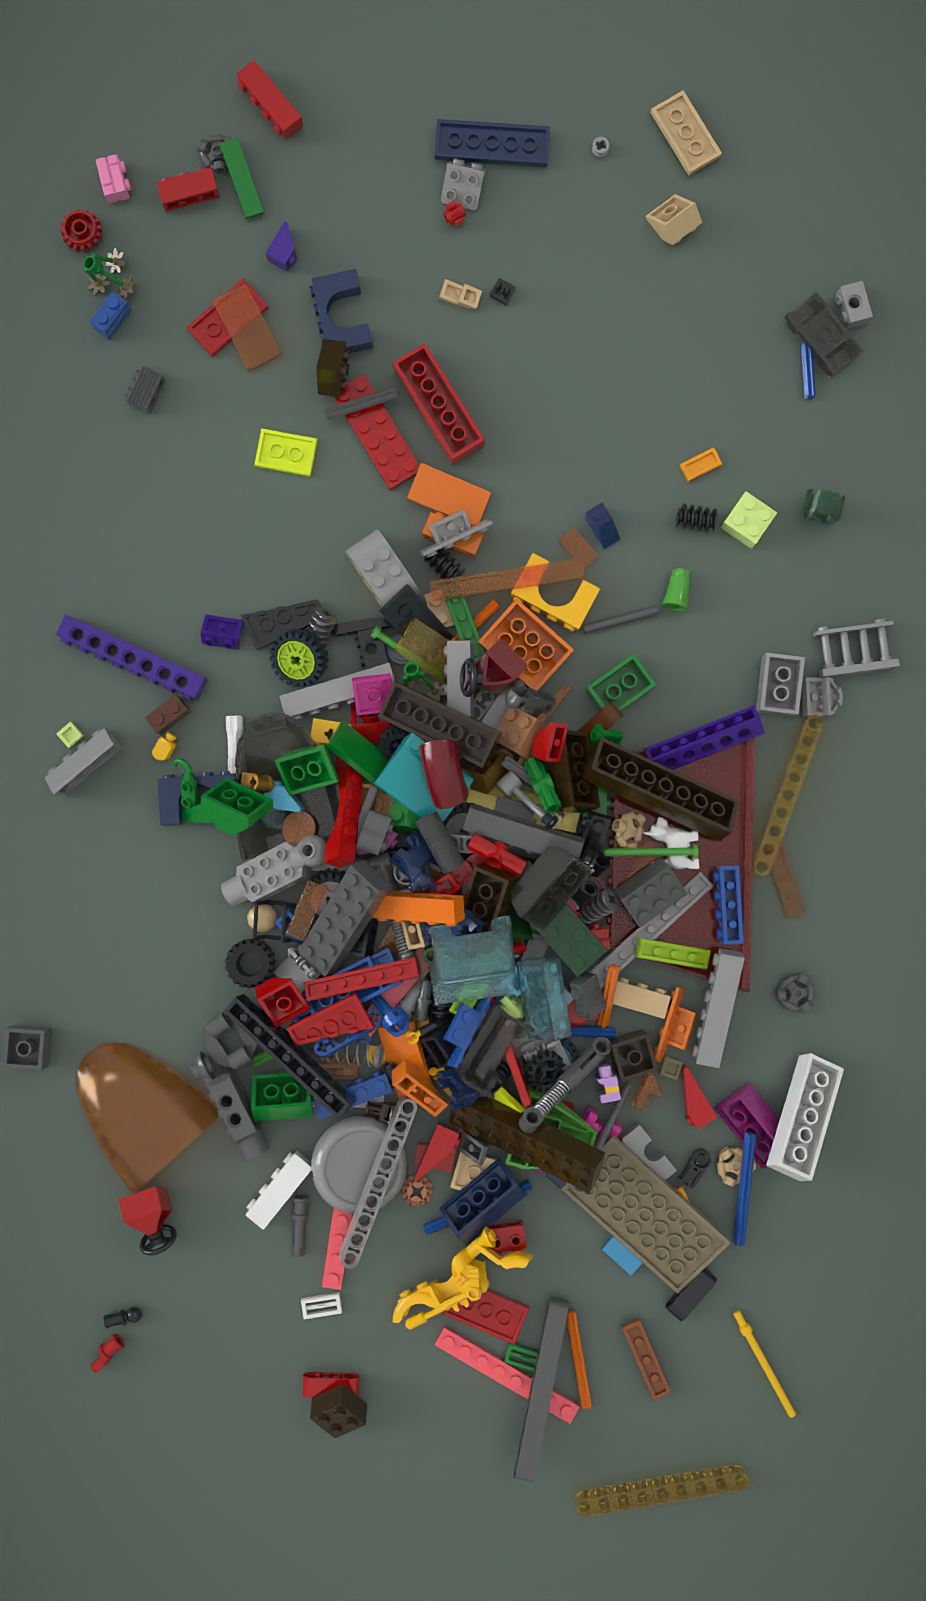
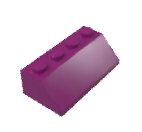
M748 1083L732 1092L717 1104L714 1109L743 1145L746 1132L756 1135L754 1159L764 1169L768 1167L766 1164L780 1120L753 1085Z

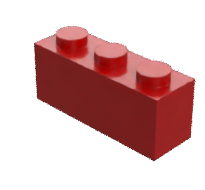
M211 167L200 168L192 173L185 172L173 178L166 177L156 182L166 212L220 198Z

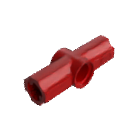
M474 833L467 845L468 850L485 858L486 864L490 867H501L517 877L521 875L527 864V861L509 852L505 844L501 842L492 843Z

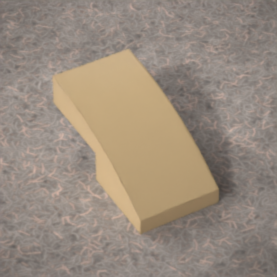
M445 279L438 299L476 310L482 291L467 284L462 286Z

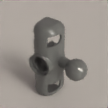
M519 679L514 680L510 684V690L506 696V703L510 708L521 709L528 714H533L534 711L549 712L557 702L548 692L526 688L524 682Z

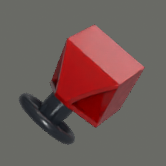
M155 1186L118 1199L123 1222L145 1234L139 1245L143 1254L149 1256L158 1255L173 1245L177 1237V1231L173 1226L164 1224L172 1212L167 1188ZM163 1230L170 1231L171 1237H165ZM161 1243L164 1244L163 1246L157 1249H152L156 1245H160Z

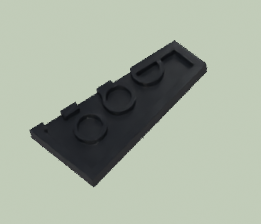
M318 599L291 606L258 611L257 613L243 614L241 617L256 649L260 650L274 643L278 637L291 629H304L310 626V620H314L312 615L316 613L315 608L321 607Z

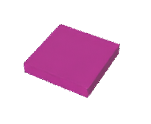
M391 673L352 678L357 716L379 713L392 686Z

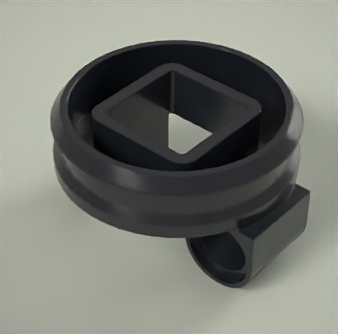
M589 846L582 848L577 866L572 865L573 869L562 884H560L562 890H565L568 895L573 896V900L582 905L588 904L599 891L597 884L587 878V876L599 877L610 866L608 856H605L603 852L592 850Z

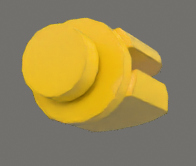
M167 732L165 734L167 737L161 736L152 749L154 758L157 760H168L176 748V743L174 742L177 739L176 735Z

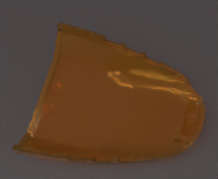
M110 1042L100 1045L89 1052L79 1066L76 1087L87 1121L109 1163L133 1194L219 1118L218 1108L194 1085L189 1084L180 1074L166 1067L164 1063L126 1043Z

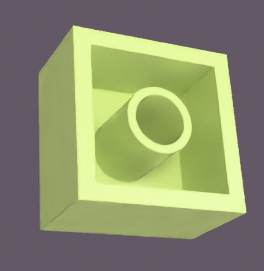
M745 491L720 528L752 549L777 512Z

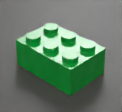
M632 654L589 685L585 691L599 710L612 701L622 711L654 688L656 683L635 654Z
M289 1073L252 1076L251 1111L255 1122L313 1117V1096Z

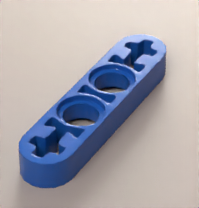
M377 1009L369 1010L368 1014L371 1020L372 1015H380L377 1018V1023L372 1021L375 1025L374 1029H364L358 1034L346 1033V1040L343 1043H337L336 1037L320 1039L314 1045L316 1054L322 1058L331 1056L382 1026L384 1016ZM329 1039L332 1040V1042L334 1043V1045H335L336 1047L333 1048L332 1045H329V1044H331V1043L329 1042ZM321 1044H324L325 1046L329 1045L328 1047H326V1052L319 1051L321 1049Z

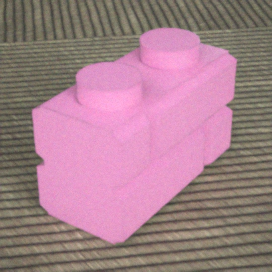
M116 154L107 156V158L96 159L107 202L111 204L119 200L129 199V191L132 189L129 179H125L124 173H127L124 161H120Z

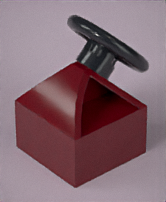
M500 638L477 663L472 658H467L463 662L460 671L461 692L465 697H470L473 695L476 686H481L489 692L501 694L528 665Z

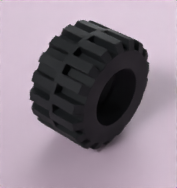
M245 939L234 944L231 947L232 949L228 951V956L225 958V971H228L229 974L227 976L229 979L232 978V982L239 984V987L253 988L272 977L276 964L275 954L264 941ZM254 952L259 956L261 960L259 972L250 975L242 970L240 959L244 953Z

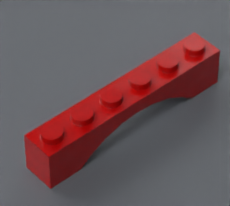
M337 756L334 769L339 779V809L334 828L326 843L324 863L340 869L354 863L363 776Z

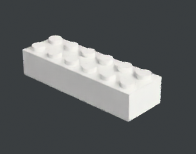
M812 1053L799 1055L766 1166L798 1181H812L844 1071L843 1068Z

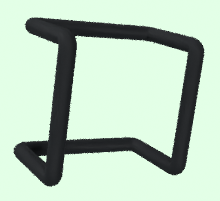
M270 900L257 901L254 906L253 939L265 938L281 940L282 943L293 942L292 939L285 937L287 908L296 907V904ZM271 904L283 906L281 936H257L258 905Z

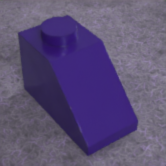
M284 221L265 254L269 262L288 272L289 268L295 265L297 255L289 225Z

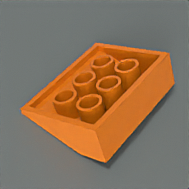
M518 599L508 607L478 641L486 650H489L501 638L528 665L518 678L529 688L537 691L574 651L570 645Z

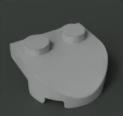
M803 678V716L821 717L836 713L837 708L842 705L843 693L841 687H838L833 682V678Z

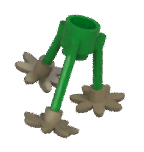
M114 248L113 254L107 253L108 257L99 256L95 253L87 256L83 262V271L90 276L89 281L92 284L87 289L93 290L94 295H97L99 290L102 293L106 292L104 286H110L111 284L106 281L107 278L120 285L119 290H121L119 296L121 298L124 296V299H127L129 293H133L132 287L136 284L133 281V276H130L128 280L125 278L121 282L104 271V266L101 262L106 261V266H111L110 272L112 274L116 270L118 273H121V266L126 265V262L121 260L124 256L123 252L118 254L117 248Z
M409 661L404 666V685L412 688L411 684L408 685L409 680L412 684L417 680L424 681L427 684V689L430 691L425 695L440 702V695H445V684L439 686V682L436 681L433 686L424 675L428 671L421 669L422 667L417 663Z

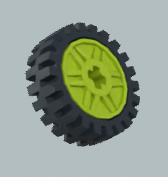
M302 628L291 629L275 640L272 645L273 648L270 650V654H272L270 661H273L271 664L272 669H277L274 672L276 676L278 674L281 675L279 678L281 681L287 680L286 684L290 685L293 683V687H298L299 685L300 687H305L316 682L325 673L324 671L327 669L326 664L329 662V658H326L328 651H324L326 648L325 644L320 643L322 641L320 637L315 638L316 634L314 632L309 633L307 629L302 631Z

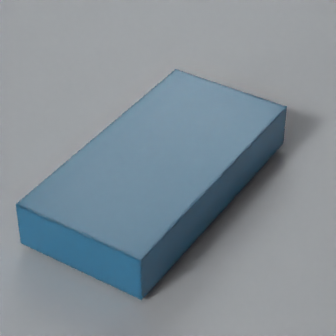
M613 1235L602 1247V1250L630 1276L643 1263Z

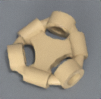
M634 812L625 813L620 819H616L613 822L612 830L616 833L615 839L620 847L637 848V843L641 841L643 836V824L646 822L642 814ZM634 837V840L627 841L628 838Z
M727 1146L718 1153L719 1161L716 1162L718 1175H721L722 1182L734 1187L740 1183L743 1149L739 1147L729 1148ZM734 1154V1158L731 1161L724 1162V1160ZM755 1159L753 1163V1171L756 1170ZM733 1172L737 1174V1179L726 1175V1173Z

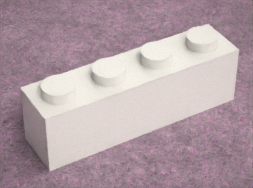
M298 1150L294 1154L290 1152L283 1160L285 1165L282 1169L277 1168L271 1175L273 1180L270 1184L265 1183L259 1190L261 1195L258 1199L255 1200L253 1198L246 1207L248 1209L246 1216L263 1230L311 1171V1161Z

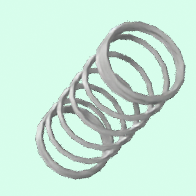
M357 1041L356 1053L351 1063L348 1061L349 1045L346 1046V1052L341 1062L338 1060V1052L334 1053L330 1061L328 1057H321V1060L330 1063L336 1056L337 1062L341 1064L346 1057L349 1065H352L355 1059H357L358 1065L362 1066L367 1058V1064L370 1068L375 1066V1068L379 1069L383 1058V1045L380 1043L377 1045L372 1066H370L368 1059L369 1042L367 1043L366 1055L361 1065L358 1060L359 1041ZM322 1044L321 1051L326 1052V1047L329 1045L325 1046Z

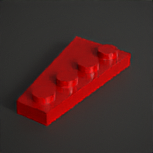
M356 992L287 1026L286 1029L295 1045L319 1041L327 1037L333 1038L341 1034L374 1029L375 1025Z

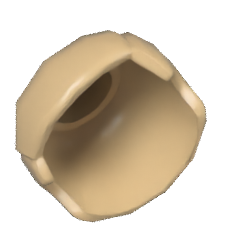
M268 904L258 905L257 932H269L276 925L274 922L278 920L277 913ZM254 906L249 910L247 915L248 925L252 929L254 923Z

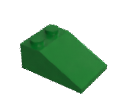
M325 745L299 748L285 752L275 759L289 796L339 782Z

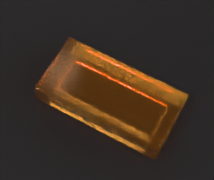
M574 527L559 539V542L582 569H585L598 558V555Z

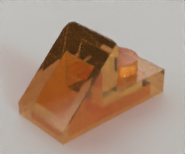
M653 1073L644 1076L633 1102L634 1108L640 1111L643 1110V1107L648 1106L650 1101L649 1093L664 1099Z

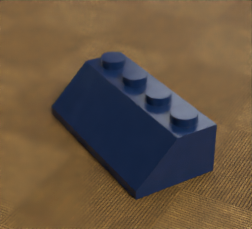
M498 1158L439 1209L457 1238L466 1245H469L481 1234L485 1227L489 1228L528 1194L516 1177Z

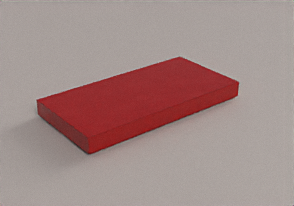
M243 278L186 328L204 349L214 357L269 307Z
M487 1289L486 1292L482 1293L481 1299L477 1301H470L467 1298L469 1301L467 1308L458 1302L460 1309L458 1312L453 1307L443 1311V1315L515 1345L529 1311V1306Z

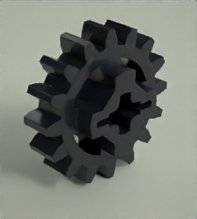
M546 1049L544 1053L541 1050L538 1051V1056L533 1054V1060L527 1061L529 1067L524 1068L527 1072L524 1075V1078L527 1080L526 1083L535 1091L540 1090L544 1092L545 1088L549 1091L551 1086L556 1084L557 1078L564 1072L562 1069L565 1067V1063L562 1062L563 1058L552 1050L550 1052Z

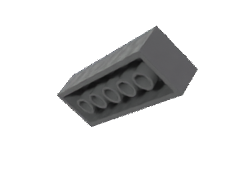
M364 860L351 865L298 952L324 977L338 971L392 885Z

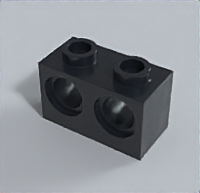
M372 918L349 955L363 958L373 956L378 926L377 918Z

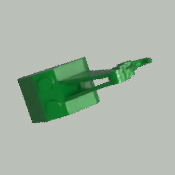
M177 758L173 762V767H177L179 763L185 770V775L181 780V803L186 809L181 815L187 823H214L217 829L234 836L249 828L273 809V799L228 778L201 795V801L198 802L197 782L193 778L192 767L182 758Z

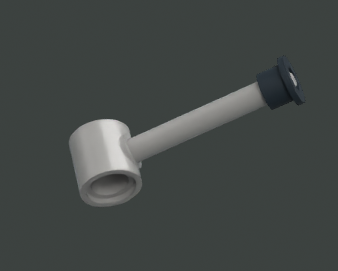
M508 771L495 784L507 798L511 795L517 796L541 818V822L545 824L546 829H551L556 825L558 821L556 816H552L550 813L546 814L542 808L519 789L523 784L513 772Z

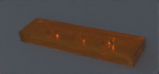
M779 840L763 845L786 918L789 919L805 914L806 910L783 841Z

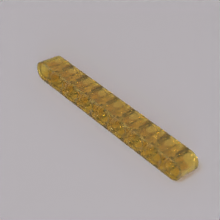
M818 715L809 716L804 721L751 865V872L757 877L765 876L771 871L823 728V719ZM810 720L817 723V729L810 728ZM803 738H808L810 740V747H806L803 745ZM796 756L804 758L803 765H799L796 762ZM791 773L797 775V783L790 781L789 775ZM784 791H788L791 794L790 801H786L783 798ZM777 809H782L785 812L784 819L777 817ZM771 827L778 829L777 837L771 836L769 832ZM764 845H769L772 848L770 855H766L763 852ZM758 863L765 865L764 873L757 871L756 865Z
M730 1465L583 1490L576 1494L575 1505L580 1516L589 1517L741 1491L748 1487L749 1478L741 1465ZM737 1475H743L740 1480H735ZM718 1478H723L721 1483H715ZM700 1481H703V1482H704V1484H703L702 1486H700V1487L696 1486V1484H697L698 1482H700ZM679 1485H685L682 1490L677 1489ZM660 1488L666 1489L663 1493L657 1492ZM641 1491L647 1492L644 1496H638ZM627 1495V1498L621 1500L619 1499V1496ZM602 1498L608 1499V1501L605 1503L599 1502V1500ZM583 1501L589 1502L587 1506L580 1505Z

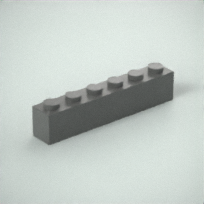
M473 803L469 808L463 828L472 836L476 833L485 836L491 842H504L507 847H519L529 854L538 853L548 860L557 859L567 866H577L585 840L584 838L552 828L546 829L543 825Z

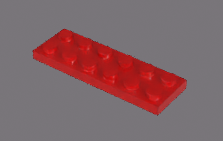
M362 374L346 384V389L342 390L341 398L334 397L339 405L376 392L365 374ZM382 403L345 415L390 491L416 476L420 465Z

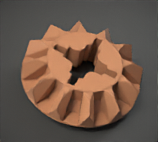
M415 1175L405 1180L402 1186V1196L404 1201L411 1206L420 1207L428 1203L432 1197L433 1189L426 1177L423 1176L419 1180H415ZM413 1186L417 1189L424 1186L420 1191L422 1198L417 1194L412 1195L414 1192Z

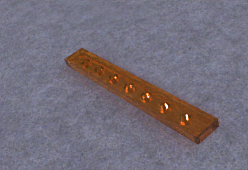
M580 558L430 581L432 600L438 601L584 579L585 574L583 561Z

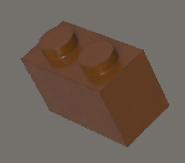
M175 694L147 715L145 719L156 733L162 735L191 713L183 700Z

